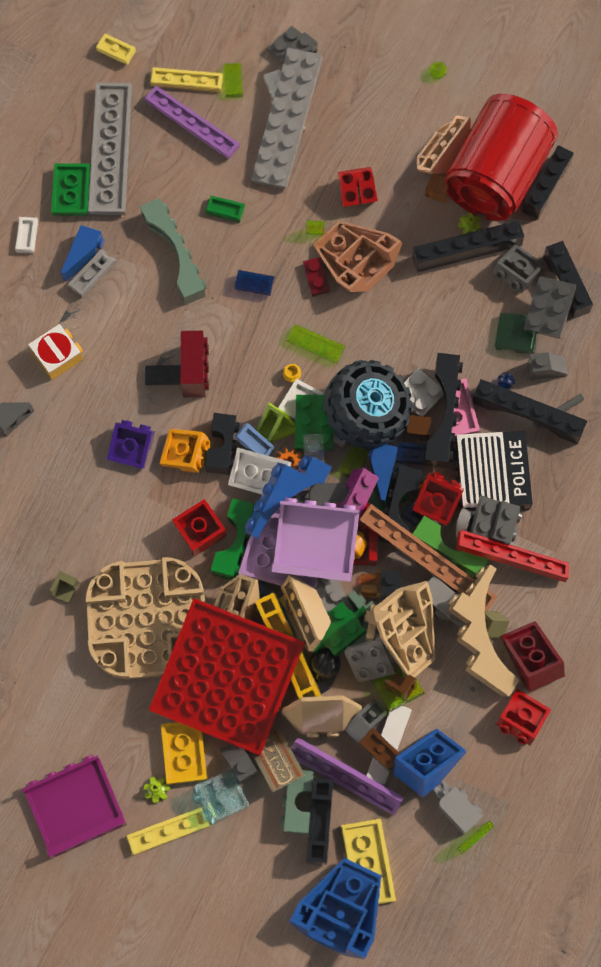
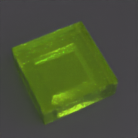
M306 221V234H324L325 221Z

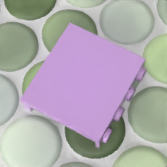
M285 498V501H280L274 564H272L271 572L351 582L360 512L355 510L356 506L344 505V508H336V504L324 502V506L316 505L317 501L305 500V503L302 504L297 503V499Z

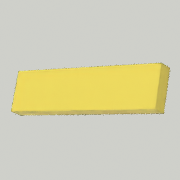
M152 68L150 84L154 87L221 92L223 74Z
M201 807L126 835L134 856L208 828L210 825L204 808Z

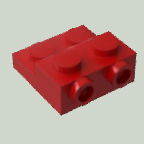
M437 472L429 473L412 510L448 526L464 488L461 487V483L455 480H451V482L444 480V476Z
M516 689L496 725L503 734L510 733L516 737L518 743L531 746L552 709Z

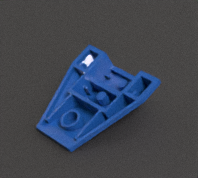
M344 858L298 903L289 922L306 937L347 957L366 959L375 937L382 875Z

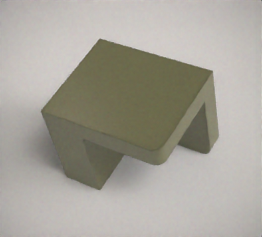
M59 571L49 593L52 597L65 603H70L80 583L77 578Z
M485 611L486 629L489 638H501V635L505 634L510 622L498 611Z

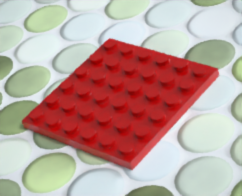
M193 598L149 711L261 756L305 642Z

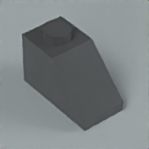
M550 352L530 354L527 362L530 380L568 375L565 357Z
M2 402L0 404V431L8 436L34 412L32 405L29 402Z
M374 699L355 715L345 728V731L352 739L359 743L372 728L375 729L389 712Z
M230 743L220 749L240 785L258 774L243 748Z

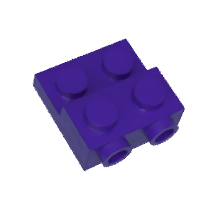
M122 420L121 423L116 422L107 460L145 469L155 431L151 430V426L140 424L139 427L132 426L133 422Z

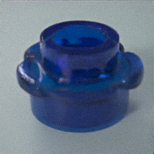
M503 373L497 379L498 386L506 389H511L513 384L516 383L513 375L509 373Z

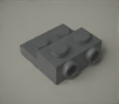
M291 26L268 47V52L283 64L288 48L317 53L318 42L304 32L302 34L295 27Z
M515 244L497 262L493 273L498 280H504L510 284L512 290L523 293L531 285L534 278L544 269L545 264Z
M482 495L479 497L470 532L511 544L517 536V531L514 530L516 523H519L522 518V513L519 512L520 507Z

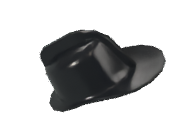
M325 648L313 653L307 663L320 693L330 689L341 666L339 656L335 657L329 649Z

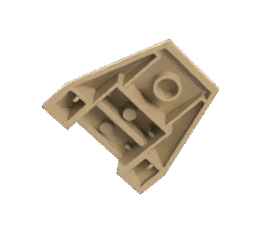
M424 581L399 588L373 608L381 640L406 677L409 674L416 677L435 660L433 599L428 582Z
M345 696L301 697L282 709V717L301 735H307L309 739L319 738V735L335 738L345 732V728L355 715L362 710V706Z

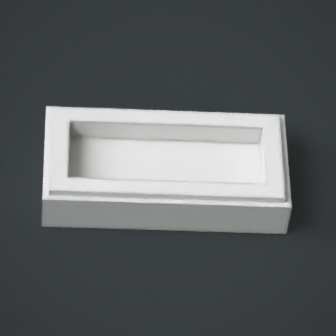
M19 217L15 246L16 253L34 254L38 218Z

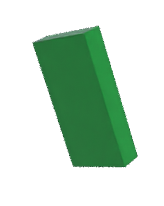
M210 195L205 213L241 222L245 204Z

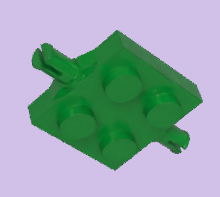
M342 601L327 614L331 623L323 639L314 649V653L325 646L336 657L365 635L367 632L362 627L359 619L366 614L367 609L362 606L356 612H353Z

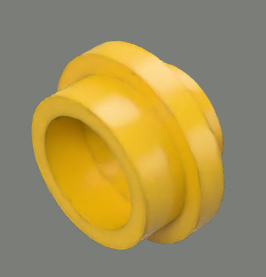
M295 364L285 366L283 369L284 379L288 382H295L296 379L299 380L301 377L300 367Z

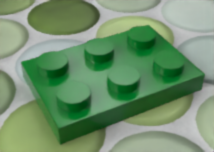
M54 163L52 216H88L90 164Z
M296 395L295 451H333V428L330 429L327 423V415H324V395Z

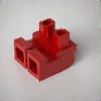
M370 167L338 172L342 207L359 205V202L360 204L378 201L374 176Z

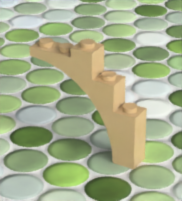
M488 565L479 569L476 574L477 580L474 584L471 583L465 593L454 595L448 603L450 607L447 611L465 623L457 633L459 637L456 641L475 653V655L472 654L467 660L466 664L468 666L465 671L504 698L511 695L519 679L498 658L486 629V595L490 581L497 570L492 565Z

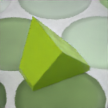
M268 403L256 431L272 443L295 434V423L284 411Z

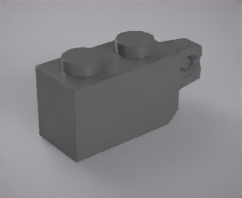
M318 483L310 486V490L297 493L295 499H297V503L302 504L305 503V500L317 501L316 505L324 506V502L337 504L346 498L349 489L345 487L346 483Z

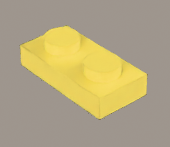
M107 34L103 35L96 46L98 52L126 65L129 64L136 52L135 47Z

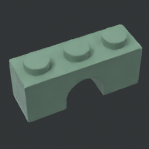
M303 771L305 776L284 786L288 787L287 795H283L282 807H286L285 816L281 815L280 828H284V833L309 834L310 812L298 810L295 806V800L301 794H312L313 771Z

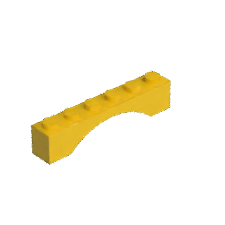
M274 593L255 601L262 619L268 628L295 638ZM301 652L291 678L299 699L301 697H322Z

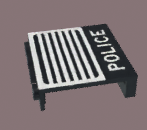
M525 431L460 434L456 436L452 449L453 453H456L457 459H454V470L458 471L456 481L461 483V487L464 488L457 504L458 507H461V510L463 508H477L479 497L482 495L497 501H505L516 506H522L523 510L531 509L533 500Z

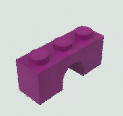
M365 468L354 469L345 486L349 489V493L341 503L336 504V508H344V505L356 506L355 510L360 511V519L379 477Z

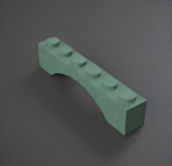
M158 198L141 205V214L148 229L165 238L177 253L180 262L177 287L185 305L205 297V289H207L203 278L199 279L198 267L195 263L192 264L190 260L192 258L188 248H184L183 243L185 242L181 233L177 234L176 232L177 225L174 218L170 219L168 215L170 211L167 204H163L161 199Z

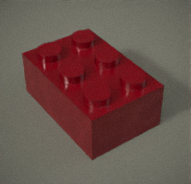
M203 330L181 331V389L183 397H206V390H209L208 337H204Z

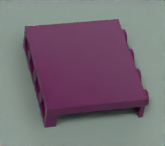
M89 755L82 759L83 762L77 765L71 763L65 766L63 771L56 773V771L44 776L45 779L39 782L33 780L22 789L27 797L47 847V853L51 859L127 825L98 756Z

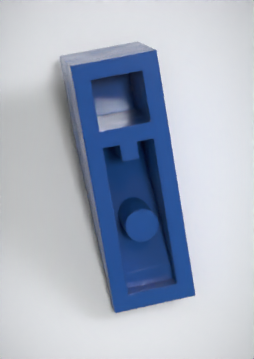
M80 225L61 271L64 281H68L98 253L99 249L103 248L105 240L101 231Z
M386 444L370 449L368 459H371L372 473L379 477L375 486L381 506H385L398 447Z

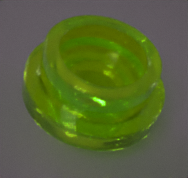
M442 62L432 63L429 68L430 75L434 79L443 78L447 73L446 65Z

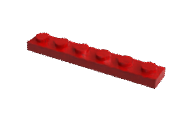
M460 530L458 533L457 550L558 581L566 582L569 578L568 562L464 530Z

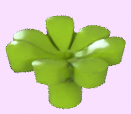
M468 213L467 217L462 215L459 218L460 222L457 226L459 229H463L462 234L481 230L480 218L478 216L473 217L472 213Z
M151 777L149 780L150 784L144 785V790L148 791L145 793V798L148 800L152 797V802L157 804L159 803V798L162 800L168 798L165 792L170 790V786L164 785V778H159L157 781L155 777Z

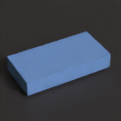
M245 423L234 437L247 450L269 456L275 448L248 423Z

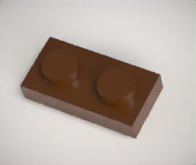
M374 728L359 742L387 771L394 766L395 757L400 754Z

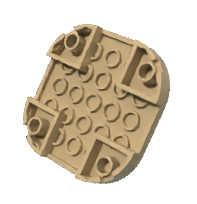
M164 557L162 560L128 563L118 561L102 568L101 572L91 580L86 593L89 651L96 664L105 673L115 678L141 679L162 677L193 598L205 602L202 582L195 570L186 565L185 562L174 558Z

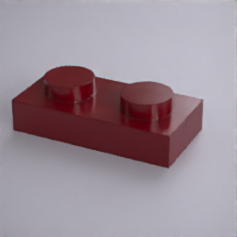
M321 257L303 261L312 297L330 293Z

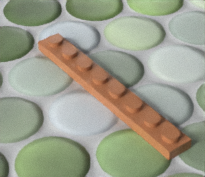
M372 504L369 505L359 519L360 522L457 593H465L471 583H475L476 580ZM489 590L486 595L485 611H488L497 598Z

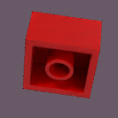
M205 499L172 519L175 529L194 557L227 536L226 529Z

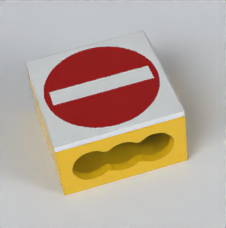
M60 324L28 344L31 352L52 380L83 360L81 355L83 350L77 342L73 343L71 340L73 337L68 329L64 330Z

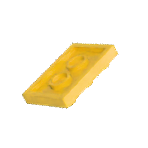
M179 722L161 724L167 785L207 780L202 732Z

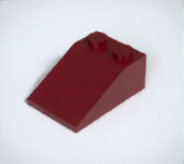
M536 621L501 635V640L517 673L529 692L565 677L564 661Z

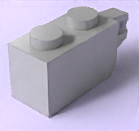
M433 576L428 584L433 599L434 615L441 621L443 619L446 622L450 620L461 627L465 623L447 611L450 607L448 604L450 599L457 594L436 576Z
M442 780L433 789L440 800L438 803L439 810L463 835L483 817L480 807L475 803L471 804L466 799L468 795L461 788L457 789L455 786L452 788Z

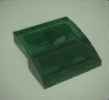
M500 313L495 341L496 350L535 353L537 333L524 330L527 315Z

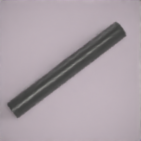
M579 394L557 407V409L565 412L582 402L584 397ZM533 422L536 428L541 427V425Z

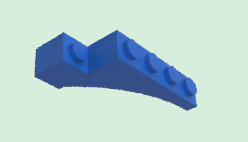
M305 455L300 460L298 471L278 462L271 471L268 483L263 487V494L260 500L254 506L252 517L246 522L244 533L258 538L269 519L280 508V501H285V498H291L315 484H324L331 466L308 455Z

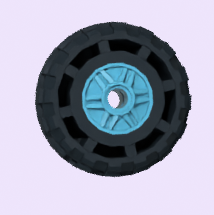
M359 360L346 365L331 379L323 396L325 398L323 411L324 415H327V423L330 429L333 428L336 431V436L340 440H346L348 445L355 448L360 446L362 449L370 450L385 444L388 445L405 430L410 422L409 418L413 411V404L410 401L412 396L409 387H406L404 384L405 379L401 374L398 376L393 371L394 368L389 365L383 366L379 361L370 360L367 362L366 360Z

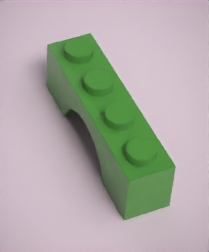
M424 516L413 535L467 575L477 579V572L481 567H486L490 559L448 548L441 539V525Z

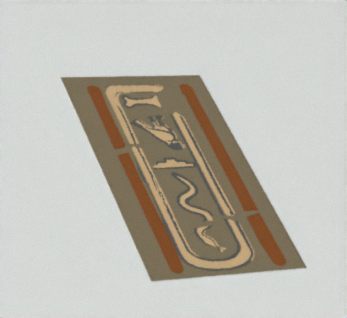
M278 726L271 729L261 756L251 752L272 792L305 776Z

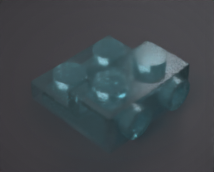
M232 769L199 783L193 788L192 798L196 804H200L202 819L205 822H209L210 826L250 806Z

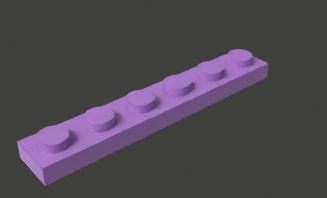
M155 86L145 97V102L227 159H230L240 148V143L159 87Z
M296 739L291 750L299 763L328 779H332L336 784L387 813L395 815L404 797L302 739Z

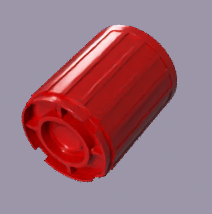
M504 93L490 96L446 173L444 184L447 183L445 190L449 197L461 208L475 216L477 212L486 215L485 220L496 222L507 220L510 215L516 212L558 138V129L554 121L540 107L519 96Z

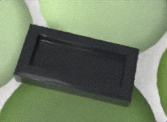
M181 365L145 366V385H181Z

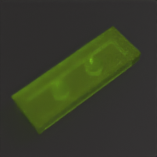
M294 324L287 338V342L338 364L345 350V345L297 324Z

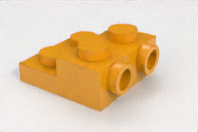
M169 429L159 464L163 467L179 468L182 471L199 473L200 468L205 466L204 454L205 450L210 448V440L203 432Z

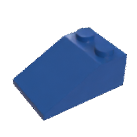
M436 728L395 757L393 774L420 796L424 797L441 783L466 754V750Z

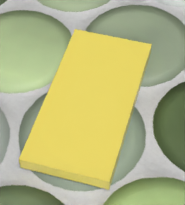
M381 819L341 825L346 859L382 875L378 904L395 902Z

